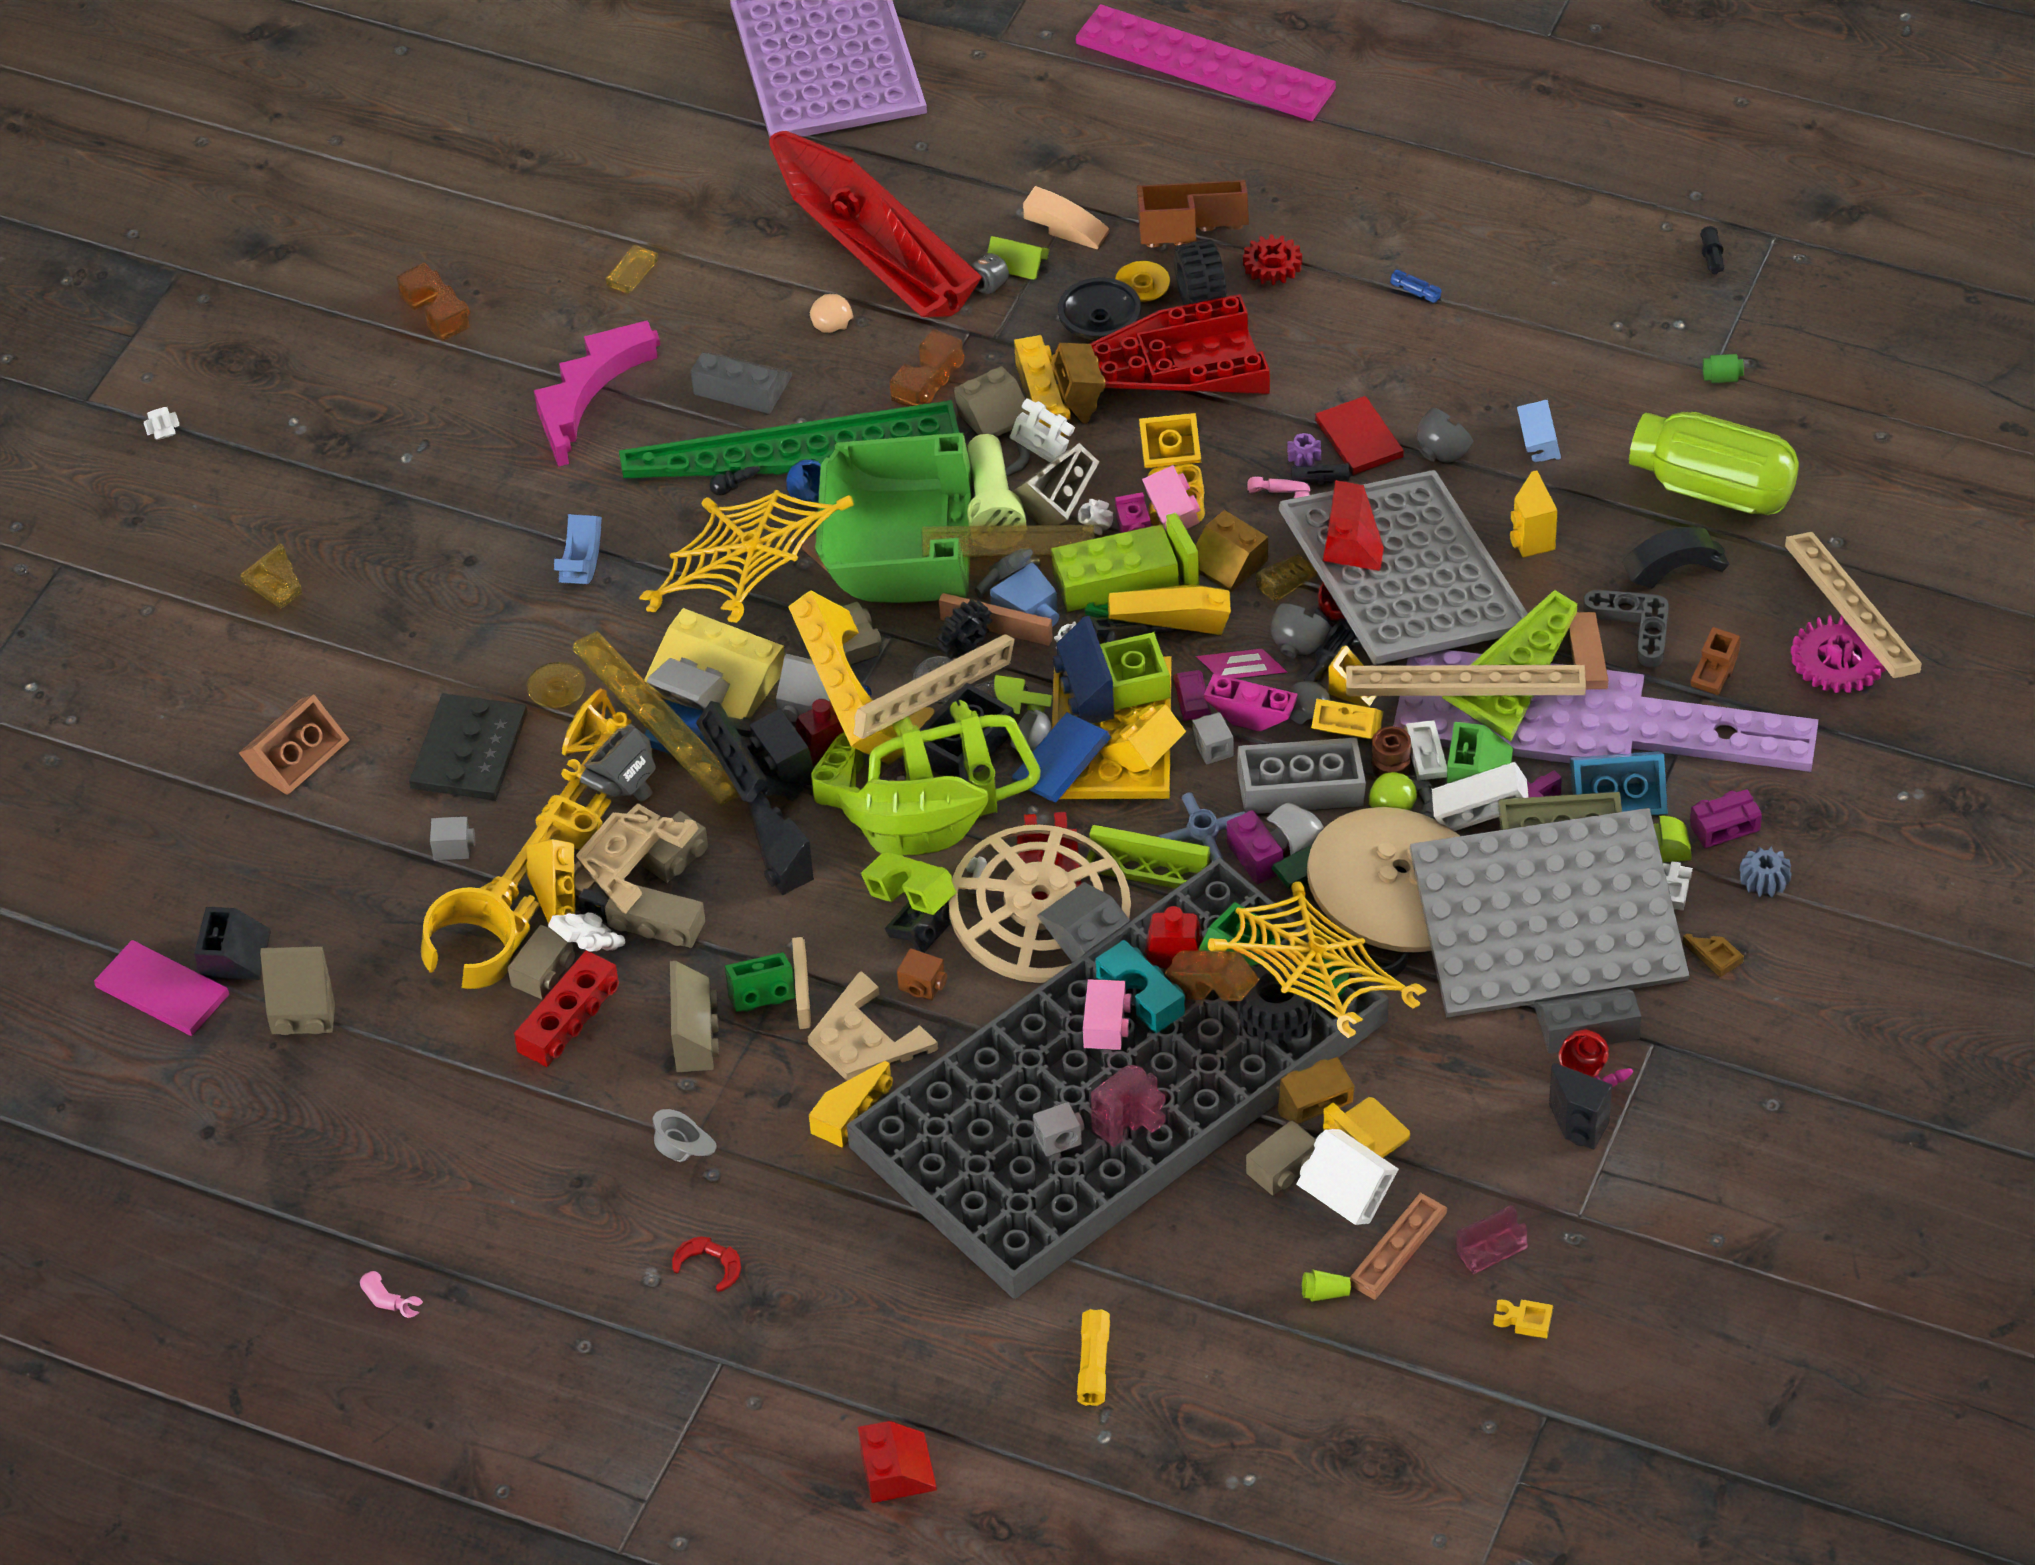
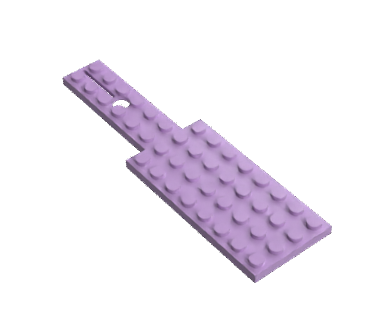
M1441 650L1409 657L1406 666L1471 665L1482 654ZM1551 663L1550 665H1564V664ZM1607 670L1608 689H1588L1585 695H1534L1511 742L1493 731L1513 747L1512 756L1570 763V758L1628 754L1632 753V749L1811 772L1819 719L1641 697L1644 685L1643 674ZM1400 696L1393 726L1404 729L1407 723L1434 720L1441 746L1450 748L1454 722L1484 724L1444 700L1442 696ZM1721 725H1729L1737 733H1734L1730 739H1722L1718 737L1715 729Z

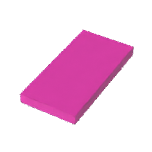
M131 940L94 980L96 988L190 1036H193L229 996L228 988L134 940Z

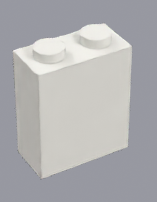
M1325 1130L1317 1137L1314 1143L1315 1150L1310 1159L1301 1167V1176L1297 1185L1353 1224H1370L1399 1169L1342 1130Z

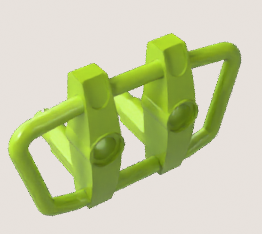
M959 700L960 706L957 705L956 701L950 706V713L955 723L920 731L917 725L911 724L908 716L903 718V720L893 723L892 726L897 733V737L875 747L870 753L868 781L871 779L880 780L881 758L897 749H902L906 781L933 778L924 743L960 734L964 769L968 775L969 783L987 790L988 804L980 814V817H982V815L998 813L997 801L1033 788L1040 779L1041 771L1014 718L1008 715H984L978 717L976 711L969 710L965 701ZM1006 727L1029 771L1026 778L996 789L995 769L991 763L982 728ZM985 765L981 772H973L977 766Z

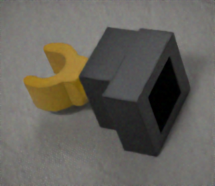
M597 883L594 884L591 890L584 888L579 895L581 914L588 912L596 914L603 920L602 922L607 923L605 906L609 896Z

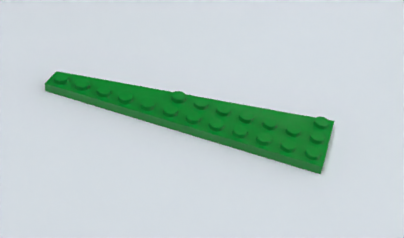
M952 400L619 450L623 478L726 475V472L729 470L734 474L737 471L752 466L760 467L761 470L757 474L773 473L781 475L788 473L791 467L801 460H814L822 464L826 457L830 458L835 450V444L838 442L959 433Z

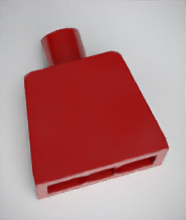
M1176 906L1168 907L1164 913L1152 914L1146 938L1145 959L1152 966H1158L1159 968L1204 969V960L1196 955L1204 939L1197 915L1183 913Z

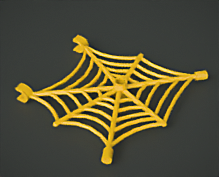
M775 490L770 495L745 504L718 507L711 498H704L702 506L711 513L710 520L704 530L690 544L678 552L670 554V558L674 559L667 579L657 591L646 590L639 599L649 600L650 604L646 607V610L648 612H656L662 604V596L667 593L695 588L716 590L732 599L727 600L721 606V610H732L728 621L737 623L744 613L742 602L752 588L781 565L790 560L797 561V553L810 534L835 511L839 509L843 511L854 506L853 499L848 495L837 500V504H823L800 500ZM780 497L797 504L824 509L819 512L804 511L776 503V501ZM758 505L756 507L734 514L724 515L722 513L724 511H734ZM776 507L786 512L806 515L808 517L795 522L779 518L771 514V512ZM763 514V516L753 520L752 522L746 523L741 526H736V524L748 521ZM715 516H717L720 520L714 532L703 543L689 550L706 535L714 522ZM742 517V518H739V519H736V520H733V521L730 520V519H733V518ZM770 518L788 526L773 528L766 525ZM817 520L799 540L793 552L788 553V549L799 534L813 521ZM723 523H725L727 526L721 535L711 545L704 548L716 537ZM759 523L758 527H756V528H754V529H752V530H750V531H747V532H743V531H742V530H744V529H746V528L752 527V526H754V525H756V524ZM730 529L734 531L728 540L722 545L717 546ZM764 529L773 532L760 538ZM797 529V531L788 540L783 550H779L785 539L789 536V534L793 530ZM783 535L775 548L770 547L777 537ZM720 552H727L726 556L717 560ZM747 552L746 560H744L741 557H738L743 553ZM713 554L711 563L702 568L705 555ZM701 555L695 572L687 575L692 556ZM771 555H775V556L771 557L770 559L766 560L764 563H762L760 566H758L756 569H754V570L748 575V573H749L754 567H756L760 562H762L763 560L767 559V558L770 557ZM687 557L685 568L679 579L668 585L677 570L678 558ZM784 558L760 574L744 591L745 585L758 572L777 559ZM728 561H737L744 564L743 570H741L737 566L724 563ZM716 569L735 570L741 574V578L738 584L733 578L723 574L707 572ZM696 579H723L732 583L737 588V593L734 596L730 591L711 584H684Z
M1294 882L1291 889L1294 897L1258 907L1236 908L1235 912L1239 915L1240 929L1236 937L1230 942H1227L1226 939L1214 938L1208 941V949L1210 951L1225 952L1227 949H1232L1261 964L1275 976L1282 986L1281 991L1283 993L1288 991L1300 995L1324 1007L1338 1018V1030L1347 1038L1356 1034V1031L1349 1026V1021L1352 1024H1356L1363 1020L1354 1012L1346 1013L1350 1002L1360 994L1380 990L1401 991L1404 1003L1414 1009L1420 1005V1002L1413 997V992L1420 995L1427 991L1417 983L1405 986L1382 970L1364 949L1365 939L1354 937L1315 909L1305 898L1306 894L1301 882ZM1298 900L1299 906L1287 911L1260 916L1251 914L1252 912L1282 907ZM1307 908H1308L1312 913H1314L1319 919H1321L1325 924H1327V925L1330 926L1332 929H1334L1335 931H1337L1338 933H1340L1341 935L1345 936L1346 938H1348V939H1350V940H1346V939L1342 938L1341 936L1337 935L1336 933L1332 932L1330 929H1328L1326 926H1324L1322 923H1320V922L1307 910ZM1298 911H1301L1303 918L1300 921L1284 924H1271L1265 921L1288 916ZM1244 918L1249 920L1252 929V937L1249 943H1236L1244 933ZM1310 920H1311L1317 927H1319L1321 930H1323V931H1324L1325 933H1327L1328 935L1324 934V933L1321 932L1319 929H1317L1316 927H1314V926L1311 924ZM1256 924L1261 929L1262 944H1254L1256 941ZM1301 925L1305 926V930L1300 932H1286L1282 930ZM1266 929L1272 932L1276 945L1267 944ZM1307 934L1309 942L1307 943L1298 937ZM1280 936L1287 939L1290 946L1281 945ZM1352 946H1357L1359 948L1361 954L1364 956L1367 962L1379 974H1376L1366 964H1364V962L1355 953ZM1343 948H1347V949H1348L1349 953L1351 954V956L1353 957V959L1359 964V966L1356 965V964L1347 956V954L1345 953V951L1343 950ZM1246 950H1251L1276 965L1285 975L1286 983L1279 973L1267 962ZM1266 952L1272 954L1273 956L1281 960L1288 968H1290L1293 974L1290 975L1287 969L1277 959L1273 958ZM1278 952H1282L1283 954L1291 958L1298 965V967L1295 968V966L1291 962H1289L1284 956H1282ZM1322 957L1331 962L1324 964ZM1307 966L1318 968L1321 973L1307 968ZM1332 966L1346 967L1332 972L1330 976L1327 968ZM1304 971L1322 979L1325 984L1301 973ZM1344 973L1364 975L1363 977L1350 978L1340 983L1336 989L1332 983L1335 976ZM1297 978L1311 982L1323 988L1324 990L1330 993V996L1312 986L1297 981ZM1366 981L1385 984L1359 989L1352 993L1343 1005L1338 997L1341 989L1351 983ZM1296 985L1298 987L1304 988L1325 998L1329 1002L1333 1003L1336 1009H1334L1324 1001L1306 992L1292 988L1291 986Z

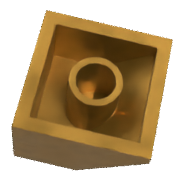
M1223 510L1205 526L1195 545L1198 550L1199 573L1222 588L1229 590L1230 593L1268 561V536L1226 510Z

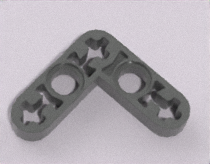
M1592 590L1585 595L1584 612H1595L1597 619L1640 623L1637 659L1641 665L1656 667L1663 662L1669 610L1666 598L1652 594ZM1627 603L1632 605L1634 608L1631 610H1622L1618 606ZM1653 608H1658L1657 617H1652ZM1654 627L1659 629L1661 632L1652 635L1647 633L1645 630ZM1649 645L1654 646L1653 654H1648Z

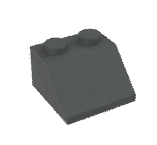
M1085 882L1037 915L1072 962L1130 921L1112 896Z

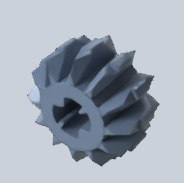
M1758 846L1756 852H1747L1745 859H1742L1739 871L1741 884L1746 885L1748 893L1757 891L1759 898L1763 893H1767L1771 897H1773L1775 891L1783 893L1786 885H1789L1792 874L1790 872V859L1784 858L1783 851L1775 853L1772 846L1768 850H1763Z

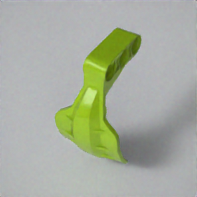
M845 732L835 738L811 773L814 801L821 805L841 808L849 820L862 830L872 847L880 853L887 851L897 855H919L947 849L964 838L988 804L987 790L977 787L960 777L953 776L913 781L871 779L862 789L856 787V777L864 765V753L850 746Z

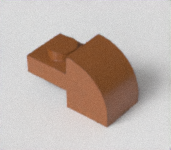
M1712 627L1702 648L1700 662L1691 679V687L1719 696L1727 676L1730 677L1738 657L1740 648L1739 635Z

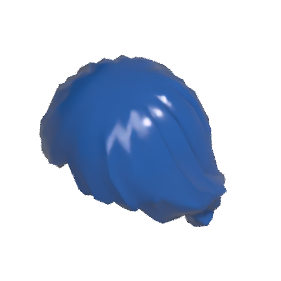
M801 460L791 467L786 480L787 491L791 497L818 503L821 470L819 461Z

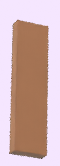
M942 593L939 599L940 620L945 621L946 616L951 617L954 608H960L962 602L968 604L970 599ZM983 603L992 612L989 617L992 619V623L987 625L990 632L1002 635L1007 634L1010 637L1050 646L1053 639L1052 619Z
M1577 612L1568 629L1574 665H1585L1586 690L1608 689L1609 680L1596 613Z
M1420 1192L1350 1276L1351 1287L1376 1300L1447 1214V1207Z

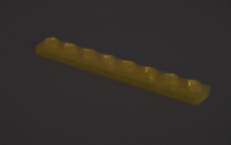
M598 631L574 642L573 651L720 806L740 796L716 755Z

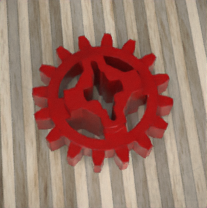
M1270 234L1269 239L1259 236L1258 243L1251 240L1250 247L1244 248L1243 266L1245 267V273L1251 274L1252 280L1260 278L1261 284H1264L1267 280L1271 281L1272 285H1275L1277 280L1284 284L1286 283V277L1294 279L1295 272L1301 271L1302 253H1300V246H1294V240L1292 239L1287 242L1284 241L1283 235L1278 239H1274L1273 234Z

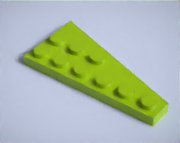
M1554 590L1471 665H1550L1577 613V603ZM1534 695L1442 696L1444 700L1510 742Z

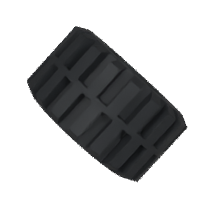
M1206 239L1177 245L1174 253V268L1183 304L1188 305L1226 297L1224 269L1220 254L1213 241Z
M1268 960L1267 963L1279 973L1286 983L1287 979L1283 972ZM1281 961L1280 963L1287 969V971L1289 972V974L1292 975L1293 972L1290 970V968H1288V967ZM1294 962L1293 965L1297 968L1298 965ZM1256 964L1255 968L1249 967L1245 970L1246 975H1241L1239 985L1237 986L1238 1019H1240L1243 1029L1248 1028V1034L1252 1037L1258 1035V1040L1265 1042L1266 1039H1269L1271 1043H1278V1040H1284L1286 1043L1292 1041L1294 1036L1296 1038L1303 1036V1030L1308 1031L1311 1028V1022L1315 1020L1316 1003L1288 991L1283 993L1281 991L1282 986L1275 976L1261 964ZM1304 971L1301 973L1310 977L1309 973ZM1297 978V981H1300L1315 988V984ZM1296 985L1291 986L1316 997V994ZM1280 998L1287 1001L1283 1003H1270L1266 1000Z

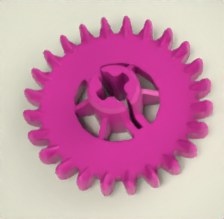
M1829 615L1827 625H1824L1821 618L1818 617L1816 628L1812 626L1811 622H1808L1806 632L1803 628H1800L1798 636H1795L1793 639L1790 653L1792 655L1791 662L1796 666L1795 671L1798 674H1803V680H1812V686L1818 687L1822 685L1824 691H1828L1830 688H1833L1834 693H1839L1841 689H1844L1846 693H1850L1852 688H1855L1857 691L1863 690V685H1873V680H1879L1881 673L1886 670L1853 628L1845 624L1842 615L1838 624H1835L1832 616ZM1857 650L1861 658L1854 651ZM1818 655L1826 657L1823 663L1820 661Z

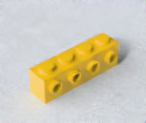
M1042 335L1015 339V363L1026 399L1029 398L1035 403L1039 401L1046 405V409L1056 416L1060 414L1067 418V420H1070L1069 407L1066 403L1063 404L1062 402L1064 399L1059 384L1056 383L1057 378L1053 366L1050 364L1052 361L1050 346L1044 345ZM1041 419L1039 420V422L1045 425L1046 427H1051V425H1049L1045 421ZM1063 432L1060 434L1061 436H1067Z

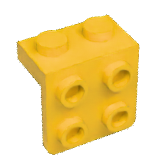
M1373 1097L1366 1098L1346 1113L1334 1102L1324 1108L1323 1131L1340 1129L1382 1158L1410 1139V1131Z

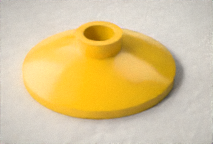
M1150 261L1129 263L1122 267L1115 276L1116 280L1126 283L1135 290L1140 302L1152 301L1166 293L1170 285V277L1166 269Z

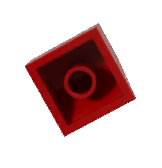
M892 1421L858 1427L860 1451L872 1503L937 1491L924 1432Z

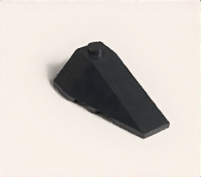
M759 792L753 802H748V808L766 869L764 875L771 887L776 886L780 893L785 895L814 880L810 841L790 818L783 820L782 812L778 807L771 809L768 799Z

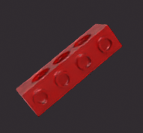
M586 950L515 1031L514 1037L517 1052L545 1067H548L555 1058H559L569 1041L579 1035L587 1020L591 1016H595L605 999L609 995H613L617 990L619 980L616 965Z

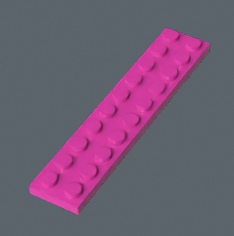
M1101 4L1076 35V44L1309 121L1314 120L1336 89V81Z

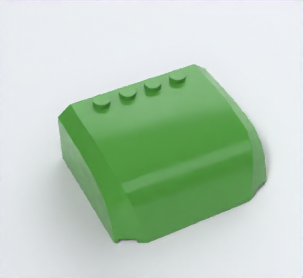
M964 433L836 443L835 450L830 458L826 457L821 464L818 503L834 505L837 504V500L850 495L854 506L840 511V509L835 511L816 529L815 550L833 580L851 596L869 602L936 601L940 599L942 593L967 598L969 593L971 546L967 508L973 498V485Z

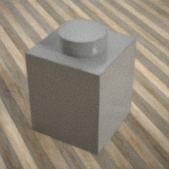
M467 817L431 818L430 844L433 859H470V846H475L474 828L469 829Z

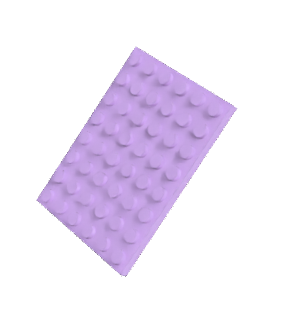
M730 0L731 9L769 137L779 131H789L801 137L927 113V105L892 0Z

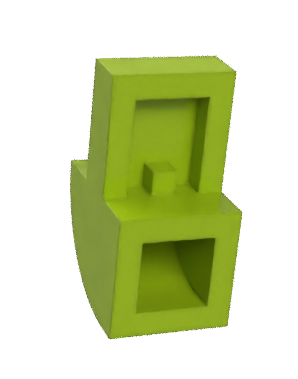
M995 675L994 689L997 699L1012 707L1015 715H1021L1022 704L1027 705V710L1033 712L1037 709L1044 713L1045 708H1051L1053 696L1024 691L1025 679Z
M1659 816V824L1653 825L1662 862L1691 861L1692 854L1686 825L1677 818Z

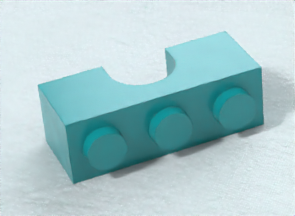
M1125 939L1096 958V978L1098 980L1125 981L1126 990L1132 988L1142 990V992L1135 996L1136 1015L1155 1033H1158L1185 1015V994L1177 984L1173 985L1166 979L1158 966H1152L1145 959L1143 953L1137 947L1133 948Z

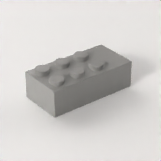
M1357 738L1238 746L1237 774L1245 813L1251 810L1256 814L1273 813L1285 803L1297 805L1305 810L1364 805L1366 781Z

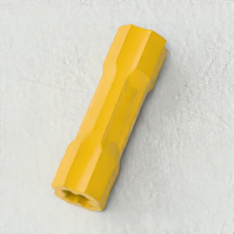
M1089 1309L1082 1313V1347L1077 1401L1085 1406H1098L1105 1402V1370L1110 1314L1102 1309Z

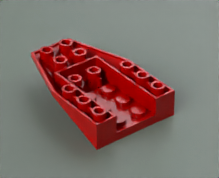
M1241 294L1159 310L1090 343L1094 355L1098 357V367L1101 375L1105 378V388L1270 394V369L1263 351L1257 352L1248 330V312Z

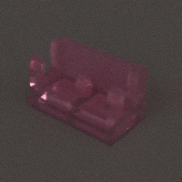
M1510 1205L1458 1230L1456 1252L1472 1274H1475L1528 1248L1525 1223L1518 1225L1517 1211L1513 1205Z

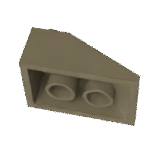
M323 946L261 948L260 955L266 1012L271 1034L333 1033L335 999Z

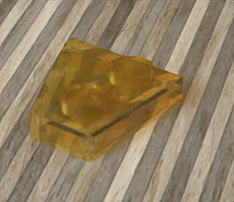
M281 543L240 574L242 583L280 609L302 593L299 580L294 574L292 564L288 560L285 548Z

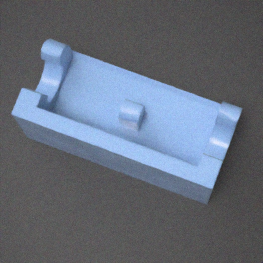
M1548 400L1518 406L1517 409L1527 452L1543 450L1540 454L1532 455V461L1539 462L1553 458L1556 460L1561 459Z

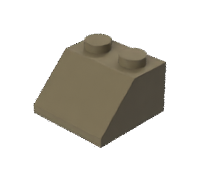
M1002 366L954 388L958 415L978 435L990 434L997 437L1012 430L1017 416L1022 412L1028 416L1030 412L1022 408V404L1026 399L1016 379Z

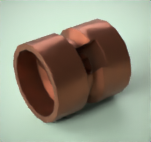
M1395 726L1379 729L1372 739L1373 774L1377 778L1388 772H1397L1408 776L1411 769L1410 735L1404 729Z

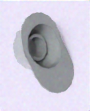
M661 1109L652 1118L653 1126L656 1129L654 1144L657 1150L674 1161H686L691 1155L709 1156L717 1149L716 1142L711 1136L699 1128L687 1115L679 1111Z

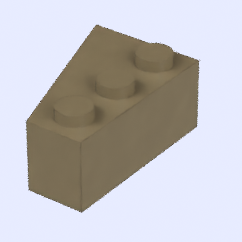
M1079 443L1056 457L1012 490V492L1021 499L1024 511L1048 532L1068 520L1100 461Z

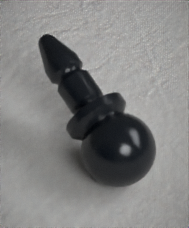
M752 466L737 471L734 474L730 470L726 472V475L716 474L710 480V490L716 495H725L730 492L731 488L737 489V483L754 477L761 469L759 466Z

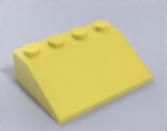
M683 608L668 627L641 687L646 692L682 704L664 697L650 686L647 680L669 658L680 661L683 657L697 663L698 669L705 671L707 667L723 673L722 678L730 686L721 706L728 717L743 719V717L751 718L780 679L785 657L784 646Z

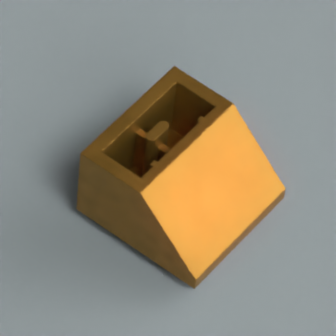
M1059 343L1052 360V366L1064 402L1082 423L1088 424L1092 412L1096 411L1099 395L1105 388V378L1101 375L1098 367V357L1094 355L1091 344Z
M1339 1058L1320 1060L1310 1068L1302 1071H1292L1284 1078H1281L1278 1104L1280 1116L1288 1121L1293 1120L1299 1124L1324 1114V1108L1333 1102L1339 1108L1353 1103L1355 1086Z

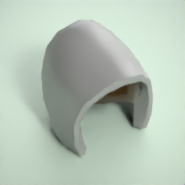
M1291 803L1281 805L1267 818L1269 822L1278 826L1270 833L1282 848L1283 859L1313 845L1318 834L1324 829L1321 821L1313 813Z

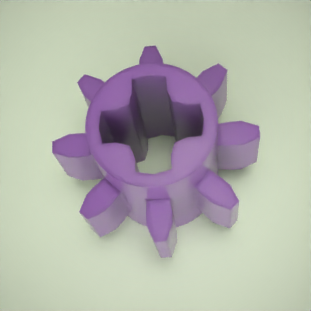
M1297 434L1294 442H1287L1288 461H1294L1297 467L1313 466L1315 460L1321 461V441H1315L1311 434Z

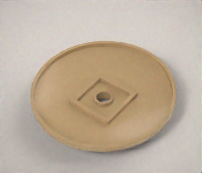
M1376 807L1347 813L1329 823L1318 834L1312 845L1307 862V877L1310 890L1321 910L1333 923L1356 938H1364L1365 943L1399 952L1431 951L1409 848L1410 844L1459 837V835L1446 825L1439 824L1433 818L1405 809ZM1394 867H1402V868H1404L1407 872H1406V873L1398 872V871L1396 870V868H1394Z

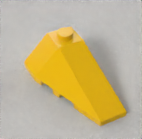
M1195 584L1115 592L1108 595L1109 619L1222 635L1231 613L1229 590Z

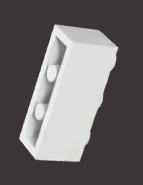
M1516 762L1432 789L1434 817L1439 824L1446 825L1453 831L1499 817V799L1529 798L1527 779Z

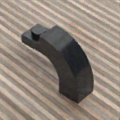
M1680 527L1656 534L1639 544L1622 561L1631 582L1653 589L1670 571L1683 565L1699 564L1723 572L1730 565L1724 554V548L1718 542L1712 541L1707 529L1699 527Z

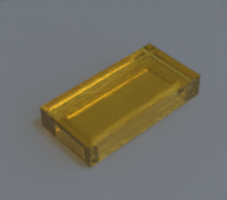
M634 244L605 278L606 285L630 294L658 261V254Z

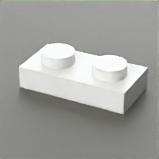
M1435 721L1405 724L1404 730L1407 731L1411 738L1410 755L1417 781L1447 777V765Z

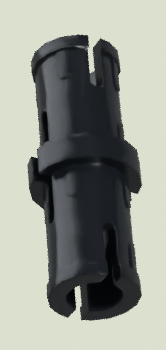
M1318 462L1315 466H1291V479L1305 483L1318 482V485H1324V482L1335 480L1349 481L1348 463L1323 465L1322 462Z

